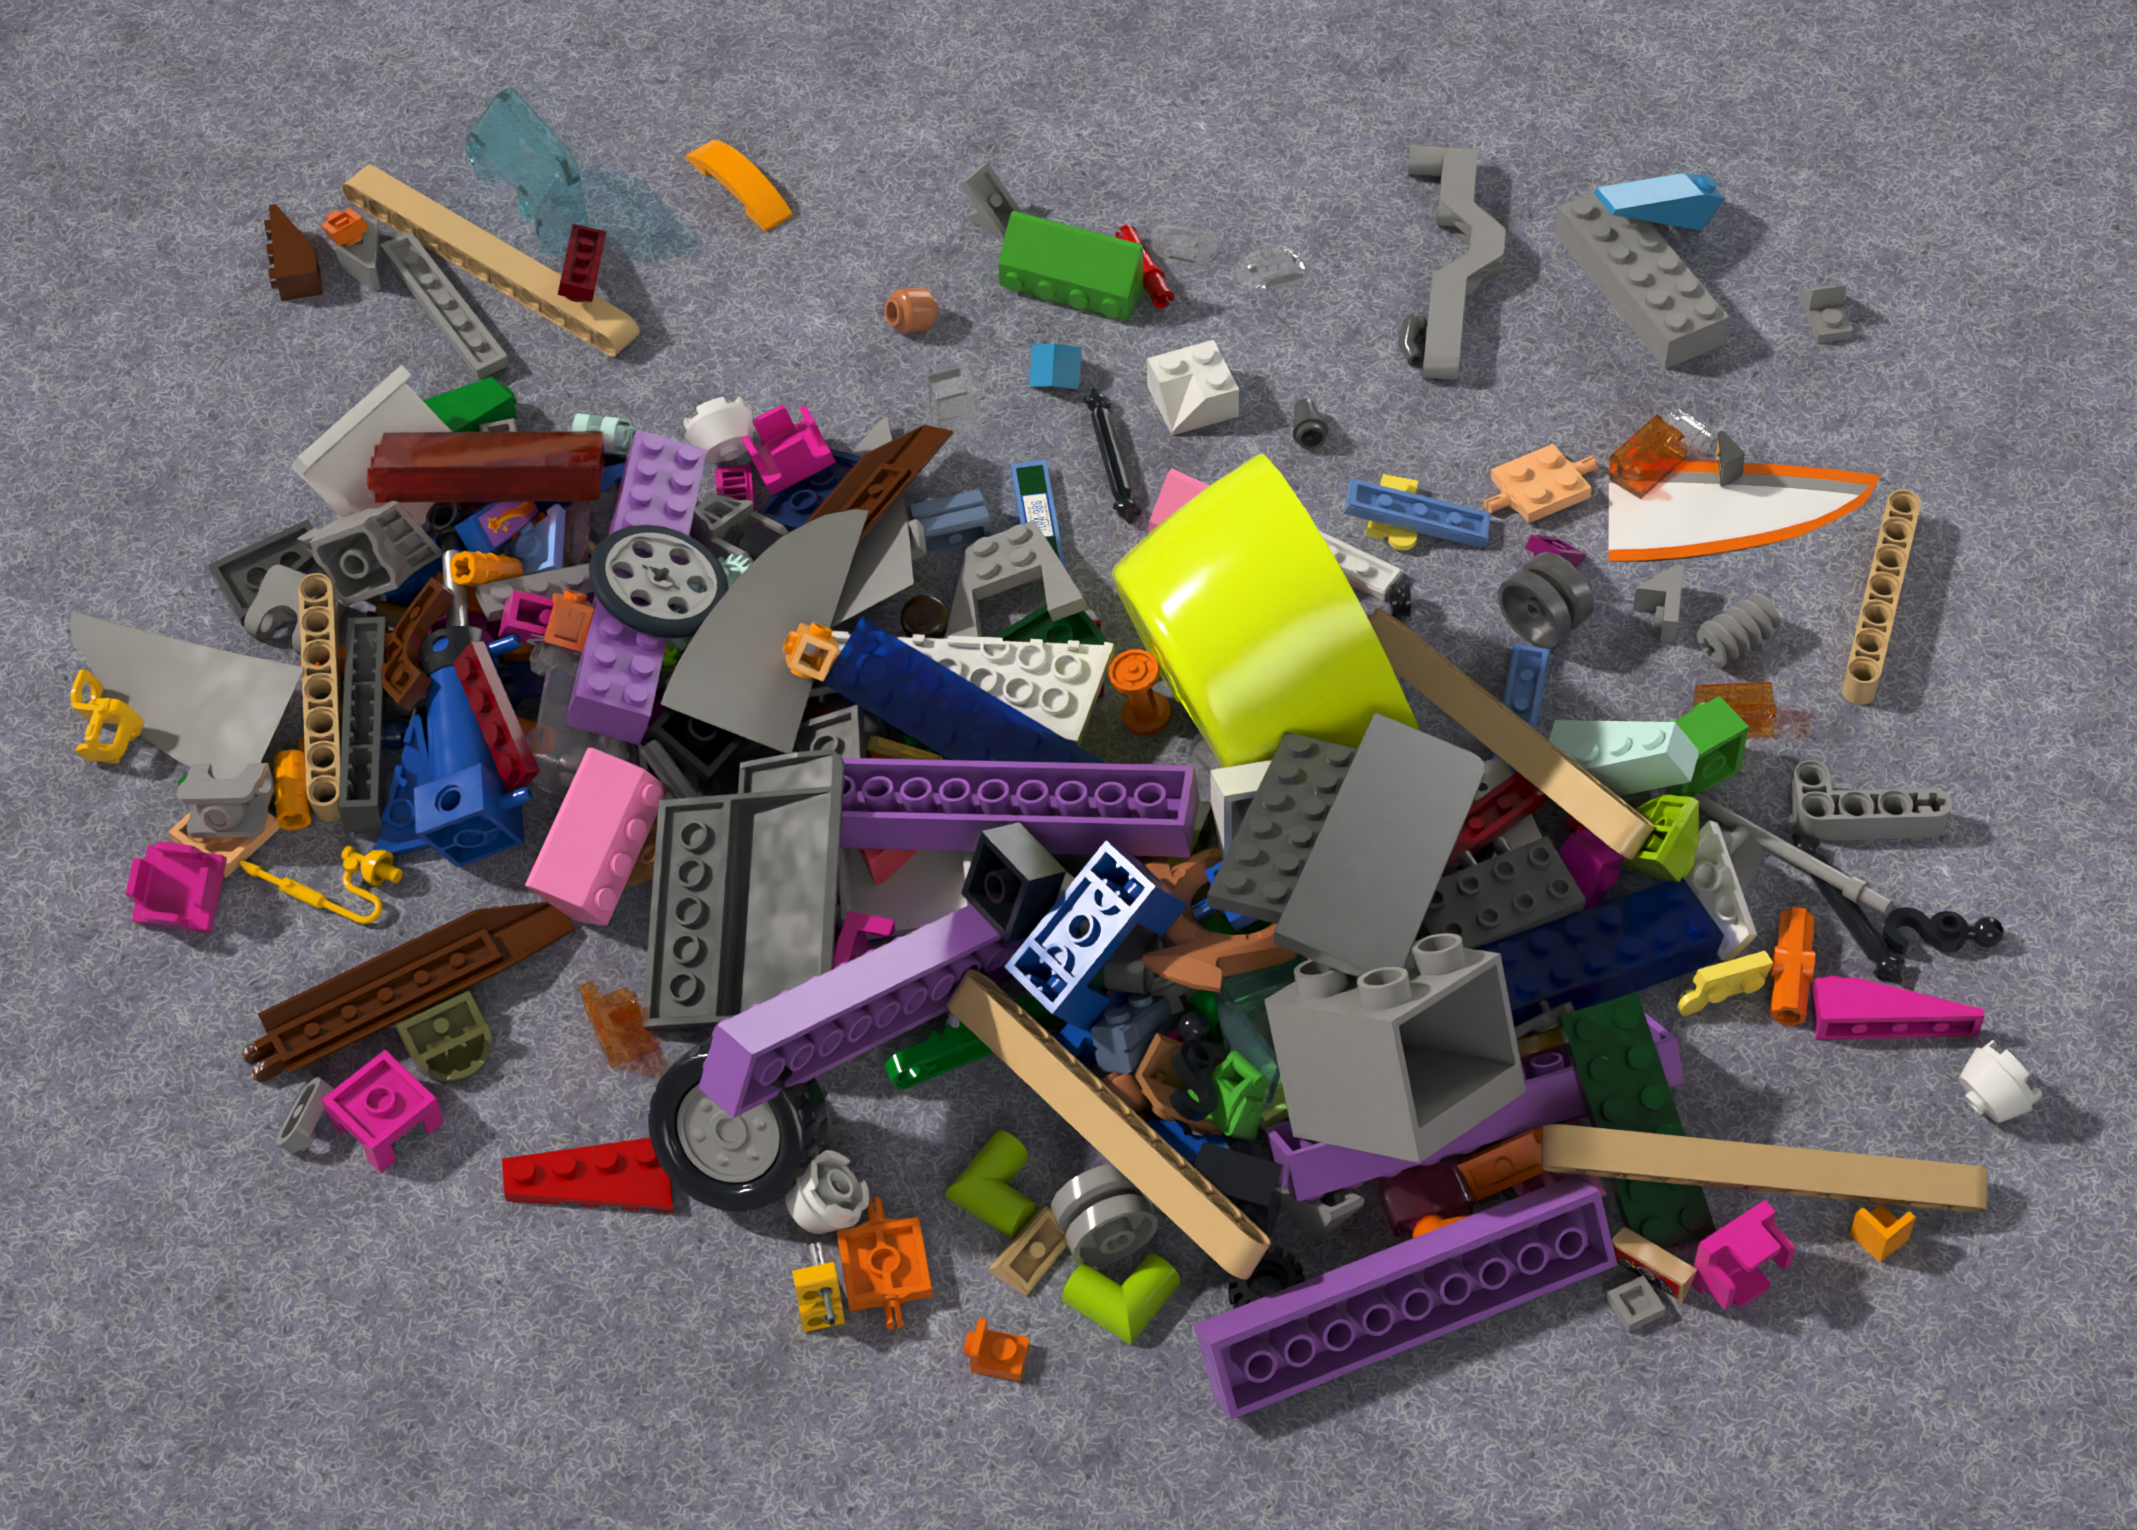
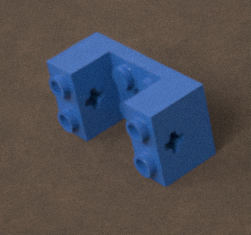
M1105 841L1004 967L1053 1015L1087 1031L1111 1001L1091 981L1137 923L1163 937L1188 905L1142 862L1110 842ZM1089 920V931L1084 937L1078 939V927L1082 922Z

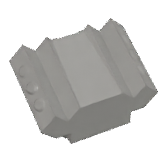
M393 500L378 509L369 508L335 520L320 530L313 528L297 538L313 556L316 563L324 568L332 582L336 597L342 600L344 606L399 588L415 571L442 556V550L435 544L433 538L423 530V527L413 519V516L399 502Z

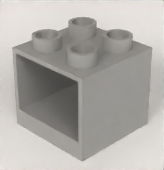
M1444 933L1422 938L1414 942L1404 968H1378L1368 971L1360 977L1343 973L1310 959L1299 964L1294 969L1295 982L1264 1000L1293 1137L1421 1163L1526 1092L1500 953L1464 948L1462 938L1459 935Z

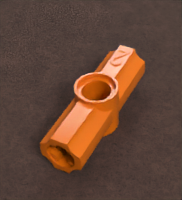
M1791 907L1788 910L1781 911L1779 916L1777 946H1774L1772 973H1770V981H1773L1770 1018L1776 1020L1778 1024L1795 1026L1799 1023H1805L1807 1015L1808 991L1812 984L1815 966V952L1812 951L1815 915L1807 912L1806 908Z

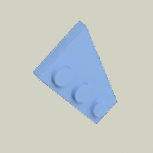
M555 504L547 510L548 516L536 525L530 521L527 526L520 530L521 535L506 545L503 543L491 553L494 555L504 554L518 559L523 566V576L562 569L566 510L560 505Z

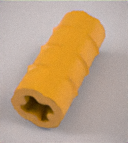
M463 551L456 553L450 562L451 578L454 582L471 588L479 584L523 576L521 562L514 557L504 554L494 555L491 552L485 554L479 551Z
M295 749L280 751L273 758L274 771L272 773L275 781L276 801L274 805L276 807L277 822L279 827L285 830L304 829L311 823L312 808L306 792L305 753Z

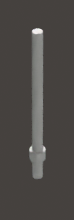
M1701 793L1694 795L1693 798L1699 801V811L1733 830L1737 826H1743L1749 832V839L1843 891L1844 897L1856 904L1863 902L1884 915H1888L1891 912L1894 901L1870 889L1868 882L1855 875L1852 877L1845 875Z

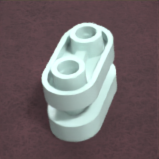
M577 413L572 425V447L577 450L599 451L600 449L601 452L627 454L628 448L631 447L636 427H632L630 419L605 416L603 419L602 416Z

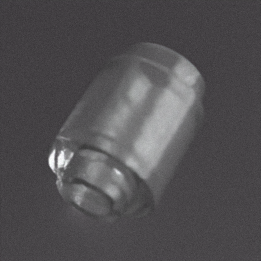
M1682 408L1675 412H1668L1661 421V438L1689 457L1693 455L1698 459L1704 457L1714 444L1715 434L1711 432V428Z

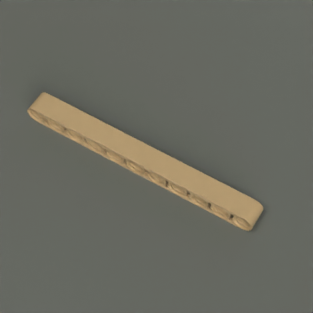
M370 164L366 165L342 185V191L351 204L402 234L411 231L422 246L451 263H455L456 266L610 357L618 355L640 335L637 323L627 313L596 295L593 296L592 302H573L565 296L557 295L561 280L560 274Z
M1376 608L1369 621L1393 671L1608 846L1630 860L1634 859L1655 829L1653 823L1403 623L1384 610Z
M967 970L947 1002V1008L1224 1270L1240 1279H1249L1270 1247V1238L994 981L978 971Z
M1551 1124L1543 1126L1541 1169L1549 1172L1974 1213L1987 1211L1988 1169L1983 1166L1574 1125Z

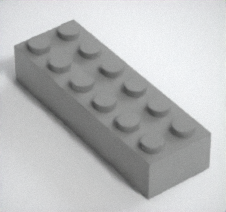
M1594 192L1557 207L1554 235L1664 369L1725 345L1729 316L1649 221L1612 215L1596 197Z

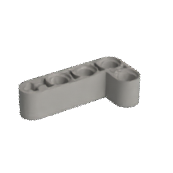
M1805 760L1796 766L1790 789V801L1796 832L1800 836L1810 838L1811 840L1817 838L1818 841L1934 838L1944 833L1952 809L1950 796L1945 791L1936 788L1832 791L1828 768L1816 760Z

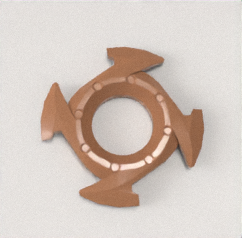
M1220 846L1194 853L1190 857L1183 858L1169 866L1168 857H1143L1140 862L1188 905L1164 936L1161 937L1166 948L1149 952L1142 956L1143 965L1167 980L1190 988L1221 992L1223 977L1279 965L1296 958V952L1274 944L1276 923H1271L1268 927L1251 934L1227 935L1211 932L1194 919L1191 906L1197 904L1201 898L1208 894L1210 889V882L1204 871L1223 861Z

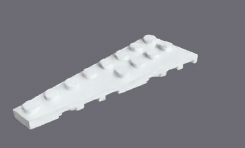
M833 631L831 635L836 638L838 650L841 653L836 667L832 672L828 671L825 678L1079 748L1113 658L1115 647L1113 643L1104 642V645L1080 644V641L1068 640V644L1043 643V639H1030V642L1003 641V638L948 636V639L925 638V635L913 634V638L889 637L888 633H876V636L849 635V632Z

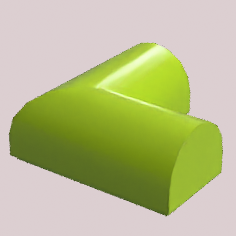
M1003 1130L996 1131L948 1187L946 1198L1013 1240L1037 1210L1036 1202L1008 1185L1029 1160L1026 1148L1012 1134Z
M1151 1253L1145 1256L1122 1286L1087 1263H1083L1068 1279L1063 1290L1062 1301L1131 1345L1180 1285V1277L1169 1262Z

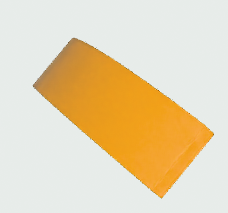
M711 140L686 155V159L705 177L711 174L744 205L745 214L765 232L793 216L790 208L769 180L752 162L733 147L718 140Z

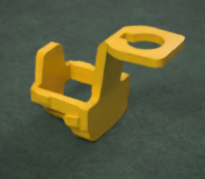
M79 670L71 689V706L90 723L85 731L84 740L86 743L77 745L75 752L85 761L118 764L129 742L135 740L141 734L145 722L125 702L119 699L101 698L103 693L102 683L88 670ZM85 683H88L91 688V699L87 704L82 703V687ZM103 723L118 725L113 744H103L98 741Z

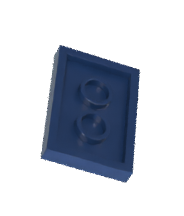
M829 448L835 459V464L770 496L758 513L784 525L790 533L802 526L862 456Z

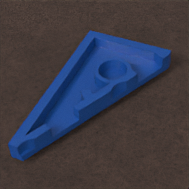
M420 714L412 716L411 724L406 729L403 740L405 744L400 764L396 765L388 793L389 803L384 808L381 821L383 824L377 845H374L372 851L380 849L393 853V857L432 848L416 835L413 788L430 782L428 743L423 719Z

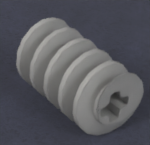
M1753 593L1746 600H1741L1734 607H1729L1723 614H1718L1711 621L1704 622L1700 629L1697 630V641L1711 663L1716 667L1722 668L1727 664V659L1734 661L1739 657V653H1747L1750 650V646L1757 647L1762 643V639H1770L1773 636V628L1778 627L1780 624V617L1776 608L1766 596L1760 593Z

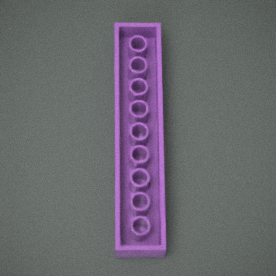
M636 429L626 458L609 535L630 526L653 525L677 530L689 536L707 450ZM639 548L633 550V552L639 557H651V555L644 549ZM680 556L670 557L674 563L683 565L684 558ZM613 570L615 575L620 578L628 579L632 577L625 570ZM595 595L592 604L595 610L581 652L565 725L640 746L651 717L667 638L638 632L626 626L608 613ZM641 597L631 598L635 605L641 607L649 606L648 602ZM674 604L668 605V607L672 611L674 609Z
M843 758L845 770L840 848L975 851L982 831L1020 822L1050 854L1094 855L1103 843L1108 841L1131 856L1190 857L1200 798L1194 765Z
M971 904L957 911L953 910L943 918L930 924L926 923L905 936H898L890 943L875 950L871 949L848 963H841L835 969L820 976H814L791 990H784L772 999L761 1004H754L748 1010L734 1017L721 1020L712 1032L713 1039L708 1056L703 1063V1074L698 1088L732 1118H735L777 1097L782 1088L771 1085V1083L778 1078L785 1065L792 1070V1076L785 1082V1087H791L797 1083H805L948 1011L949 1009L946 1004L967 970L978 971L989 977L997 985L1010 980L1013 975L1004 966L1025 942L1026 938L1007 943Z
M1645 1013L1669 1089L1671 1090V1087L1685 1083L1677 1038ZM1562 1037L1519 1050L1526 1092L1421 1163L1293 1137L1290 1120L1263 1129L1270 1161L1283 1164L1282 1184L1293 1198L1299 1202L1302 1200L1316 1201L1321 1199L1325 1193L1338 1189H1355L1360 1187L1364 1181L1377 1177H1394L1399 1175L1403 1169L1416 1165H1433L1438 1163L1442 1157L1455 1153H1472L1477 1151L1481 1145L1494 1141L1502 1142L1531 1128L1535 1129L1540 1126L1557 1124V1122L1569 1118H1586L1589 1116Z
M1576 1174L1194 1324L1215 1401L1231 1420L1617 1266L1601 1193L1581 1175Z

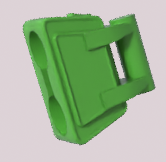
M1234 1050L1208 1076L1217 1089L1219 1101L1217 1108L1207 1117L1227 1136L1254 1141L1263 1110L1267 1077L1239 1051ZM1190 1089L1188 1091L1190 1096L1199 1102L1197 1095Z

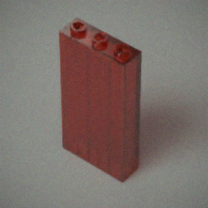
M604 431L384 433L380 445H375L374 456L371 457V468L367 470L368 490H374L375 503H388L392 500L399 503L600 501L605 467Z

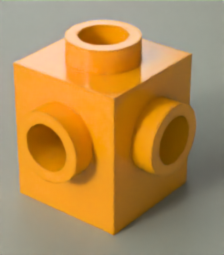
M800 622L796 632L791 630L782 648V652L786 653L785 659L787 666L791 668L790 671L806 680H811L813 677L824 681L827 672H832L836 667L841 653L838 650L836 638L831 635L833 631L816 622H812L810 626ZM807 642L817 646L815 651H804Z

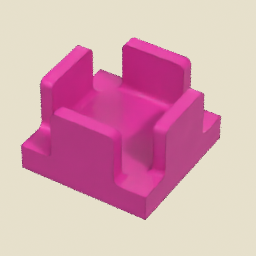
M780 405L754 418L752 422L761 439L760 443L753 445L748 435L741 438L752 463L771 496L836 463L806 406L799 408L804 420L797 424H793L784 405Z
M157 841L156 846L148 845L145 860L133 858L127 884L126 896L135 901L132 921L139 924L211 933L227 858L220 854L202 852L192 845Z
M1766 1200L1699 1242L1694 1268L1697 1269L1691 1285L1700 1295L1708 1291L1723 1309H1727L1732 1303L1737 1307H1743L1770 1288V1281L1757 1268L1772 1258L1782 1270L1791 1266L1795 1246L1774 1223L1776 1211Z

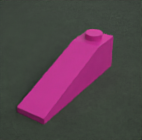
M1832 975L1824 978H1815L1810 997L1816 1040L1979 1036L1985 1017L1984 1009L1856 977L1842 978Z

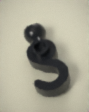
M1904 907L1898 908L1888 915L1884 923L1882 935L1891 950L1898 954H1905L1909 940L1897 928L1909 926L1915 929L1921 938L1935 949L1950 953L1961 949L1966 940H1974L1983 947H1994L2002 940L2004 929L2001 922L1994 917H1981L1974 924H1968L1956 912H1938L1929 919L1923 912L1917 909Z
M1192 1011L1185 1014L1179 1022L1178 1030L1185 1042L1173 1053L1172 1061L1177 1074L1197 1095L1199 1102L1194 1100L1183 1087H1179L1169 1096V1100L1173 1108L1181 1116L1191 1121L1204 1120L1217 1108L1219 1097L1216 1087L1208 1078L1215 1069V1057L1211 1049L1202 1043L1210 1033V1024L1207 1017Z

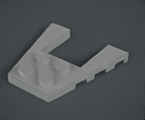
M1035 520L1022 525H1015L1009 530L990 537H982L966 545L944 639H948V636L982 637L977 600L1043 577L1047 610L1053 621L1088 609L1082 594Z

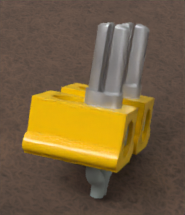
M816 1242L820 1262L818 1263L814 1243H811L808 1248L812 1266L792 1271L804 1332L845 1324L834 1262L827 1263L823 1244L820 1242Z

